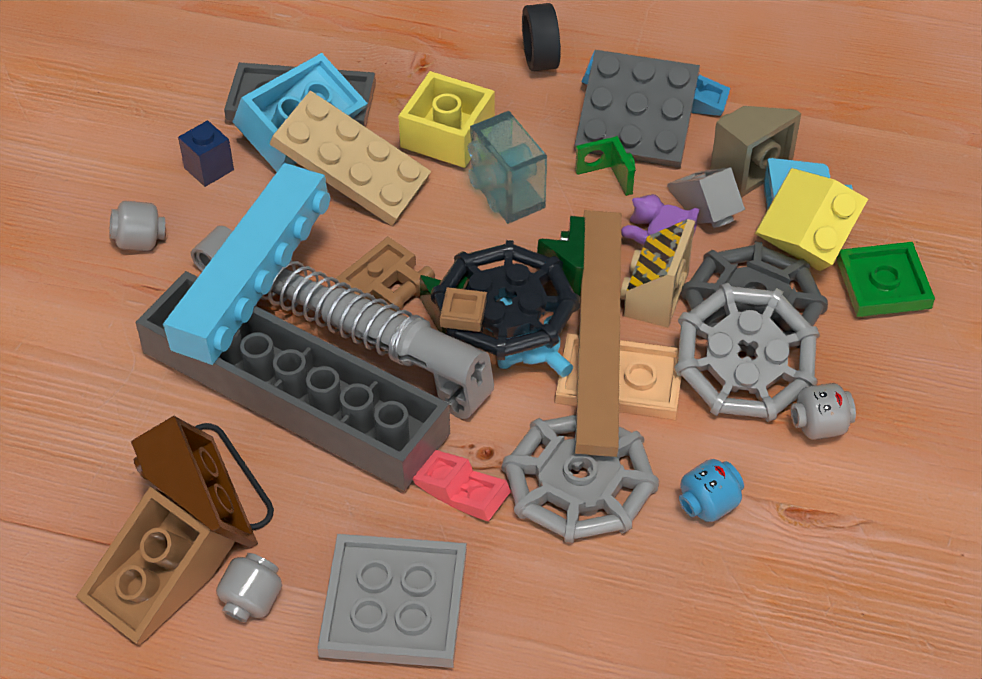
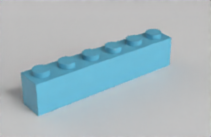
M287 163L281 166L163 323L171 351L213 365L222 351L224 352L230 347L237 330L242 323L250 319L255 305L263 294L265 295L270 291L273 280L280 270L290 263L293 252L300 242L308 238L311 228L320 214L323 215L327 211L330 204V194L327 192L325 175Z

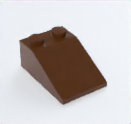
M172 416L131 441L136 454L134 465L144 479L149 480L213 532L250 548L258 544L213 436L176 416Z

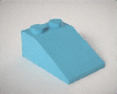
M323 53L241 97L233 123L276 172L284 163L295 165L297 162L269 144L271 138L310 90L351 118L358 115L368 104Z

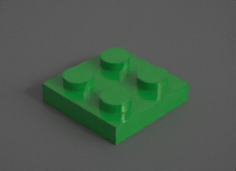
M913 242L840 250L836 260L857 317L933 308L935 297Z

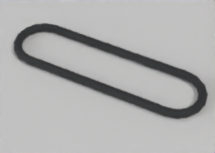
M212 423L196 425L195 427L200 430L211 429L218 433L268 509L267 515L262 521L250 524L252 530L267 525L273 517L274 508L272 502L227 435L219 426Z

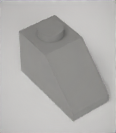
M731 167L697 171L667 184L669 191L685 210L700 209L697 224L711 223L713 228L720 227L734 221L732 215L745 210Z

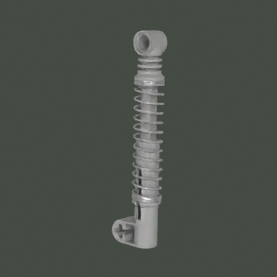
M217 226L192 249L191 258L200 271L205 269L232 233L231 229L225 226ZM291 259L290 263L283 267L273 280L268 296L265 297L263 294L260 298L262 300L269 299L270 303L275 306L280 304L282 309L286 311L292 310L296 316L304 315L305 319L309 322L315 320L320 327L328 326L329 331L333 333L339 331L343 338L352 337L353 342L356 344L364 342L367 349L376 348L380 355L389 354L391 360L408 367L417 365L434 373L438 398L449 403L450 413L457 418L468 419L494 390L491 361L488 353L431 328L430 322L421 316L412 315L407 310H400L394 304L388 305L381 298L375 299L369 293H363L358 288H351L349 284L345 282L340 283L338 279L327 277L325 273L321 271L316 272L315 269L309 266L304 267L298 261H292ZM292 265L293 271L286 269V267ZM295 265H298L301 268L296 270ZM303 270L305 277L297 273ZM307 270H309V271L312 272V273H311L310 275H308V276H307ZM318 275L324 277V279L319 281ZM315 276L316 282L308 278ZM330 280L336 283L332 287L330 286ZM327 281L328 287L322 285L321 283ZM275 294L280 295V301H273L272 296ZM289 299L292 301V306L286 307L283 302ZM298 304L302 305L303 312H297L295 307ZM309 310L315 311V317H308L307 312ZM321 315H322L323 321L325 322L324 324L319 322V319H318V318H319Z

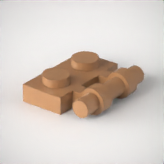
M386 237L337 276L336 279L340 283L345 282L349 284L351 288H358L363 293L373 295L375 299L381 298L388 305L394 304L402 310L404 308L403 303L413 295H420V276L425 275L435 278V273L429 266H424L418 272L412 269L416 265L415 254L390 237ZM397 280L403 283L394 292L388 288Z

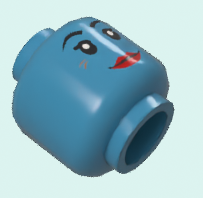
M709 459L682 477L680 483L682 495L679 496V501L684 511L690 517L698 516L706 522H714L741 503L744 482L737 469L731 463Z

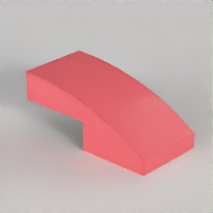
M439 450L434 451L413 477L415 485L438 500L488 522L511 493L507 480L473 471L469 459Z

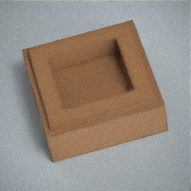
M447 287L440 315V327L480 332L487 302V292Z

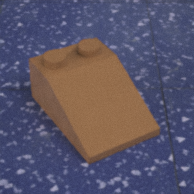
M150 486L76 597L134 643L141 645L212 578L236 541L213 532L165 493Z

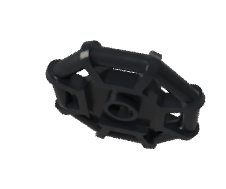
M506 240V244L470 253L461 251L456 254L453 265L440 284L432 288L430 297L431 301L437 305L441 314L447 287L456 288L464 275L469 279V285L465 290L487 292V302L481 331L483 332V327L492 330V336L494 337L481 332L446 328V335L496 355L497 360H505V356L546 346L547 348H552L557 345L560 333L573 312L580 308L581 301L579 295L574 293L562 269L563 262L558 257H547L517 246L513 240ZM505 260L502 266L482 271L478 268L479 266ZM527 266L535 268L538 271L535 273H531ZM551 280L558 296H547L543 285ZM504 297L511 298L512 304L505 305L503 301L496 302V300ZM546 312H554L548 324H542L539 321L541 315L544 316Z

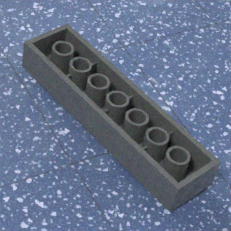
M187 271L135 322L143 353L404 491L412 483L413 477L435 450L439 449L450 435L449 403L257 306L254 307L250 319L242 323L233 336L230 347L226 351H222L213 365L171 351L163 323L198 278Z

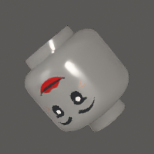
M836 383L805 387L799 392L797 403L791 405L793 424L796 428H801L804 434L812 440L841 436L848 431L850 424L855 422L856 409L854 399L849 391H844Z

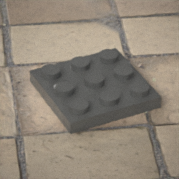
M595 50L574 145L575 151L577 145L618 136L626 153L630 152L634 161L681 168L700 65ZM595 150L590 152V154L602 155L603 151Z

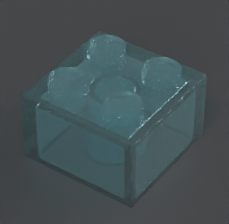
M506 111L471 125V142L468 143L471 169H469L468 175L473 187L476 190L480 189L486 196L492 211L498 212L506 223L509 224L546 208L547 155L511 112Z

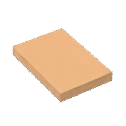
M567 333L563 357L573 365V370L566 377L559 375L555 404L577 406L579 335ZM620 340L619 412L676 420L681 376L676 374L674 366L678 363L679 348Z

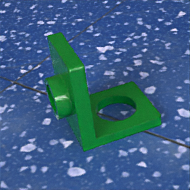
M618 136L576 146L575 171L577 175L611 167L625 195L633 194L636 171L635 161L630 152L626 153ZM595 150L603 151L602 156L597 161L591 163L584 161L590 152Z

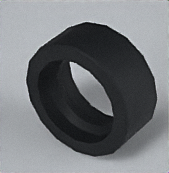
M551 3L524 6L522 10V36L529 69L531 71L557 69L561 59V44L554 6Z

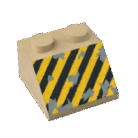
M686 219L647 236L642 251L635 250L630 268L633 275L631 278L625 277L621 287L620 299L625 300L624 317L669 328L681 295L682 286L685 284L689 273L695 226L694 220Z

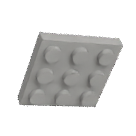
M337 534L318 643L319 657L454 668L467 543Z

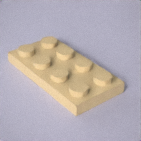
M311 90L274 133L269 143L307 170L325 175L328 184L391 226L395 224L431 173L429 169Z

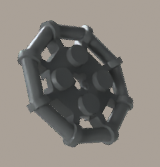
M757 241L751 246L720 252L710 250L703 256L704 261L691 280L683 284L681 291L682 297L688 302L692 310L704 301L703 298L707 299L719 290L720 284L729 283L734 287L775 291L778 288L784 291L783 296L794 308L805 309L802 316L811 326H814L819 316L828 309V300L825 296L821 295L809 271L810 264L804 259L796 260L762 246V242ZM747 262V267L737 268L738 263ZM718 272L721 275L716 283H707L713 273ZM793 280L798 282L802 292H796L795 288L791 289L790 282ZM735 303L738 312L754 310L763 314L767 307ZM724 306L706 318L703 323L714 327L727 317ZM774 310L770 319L786 336L794 334L795 331ZM740 345L741 351L746 352V357L755 356V349L752 346Z

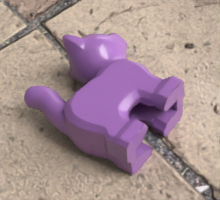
M654 194L633 198L634 213L630 217V221L635 224H649L647 230H643L634 225H627L621 229L623 237L631 238L644 245L647 236L690 219L695 221V234L700 209L683 210L677 206L664 205L659 197Z

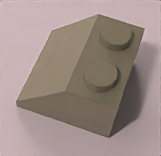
M742 106L730 114H725L716 122L710 170L731 167L741 198L764 184L768 158L793 160L801 113L795 109Z

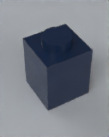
M208 120L178 137L184 168L204 187L234 171L229 139Z

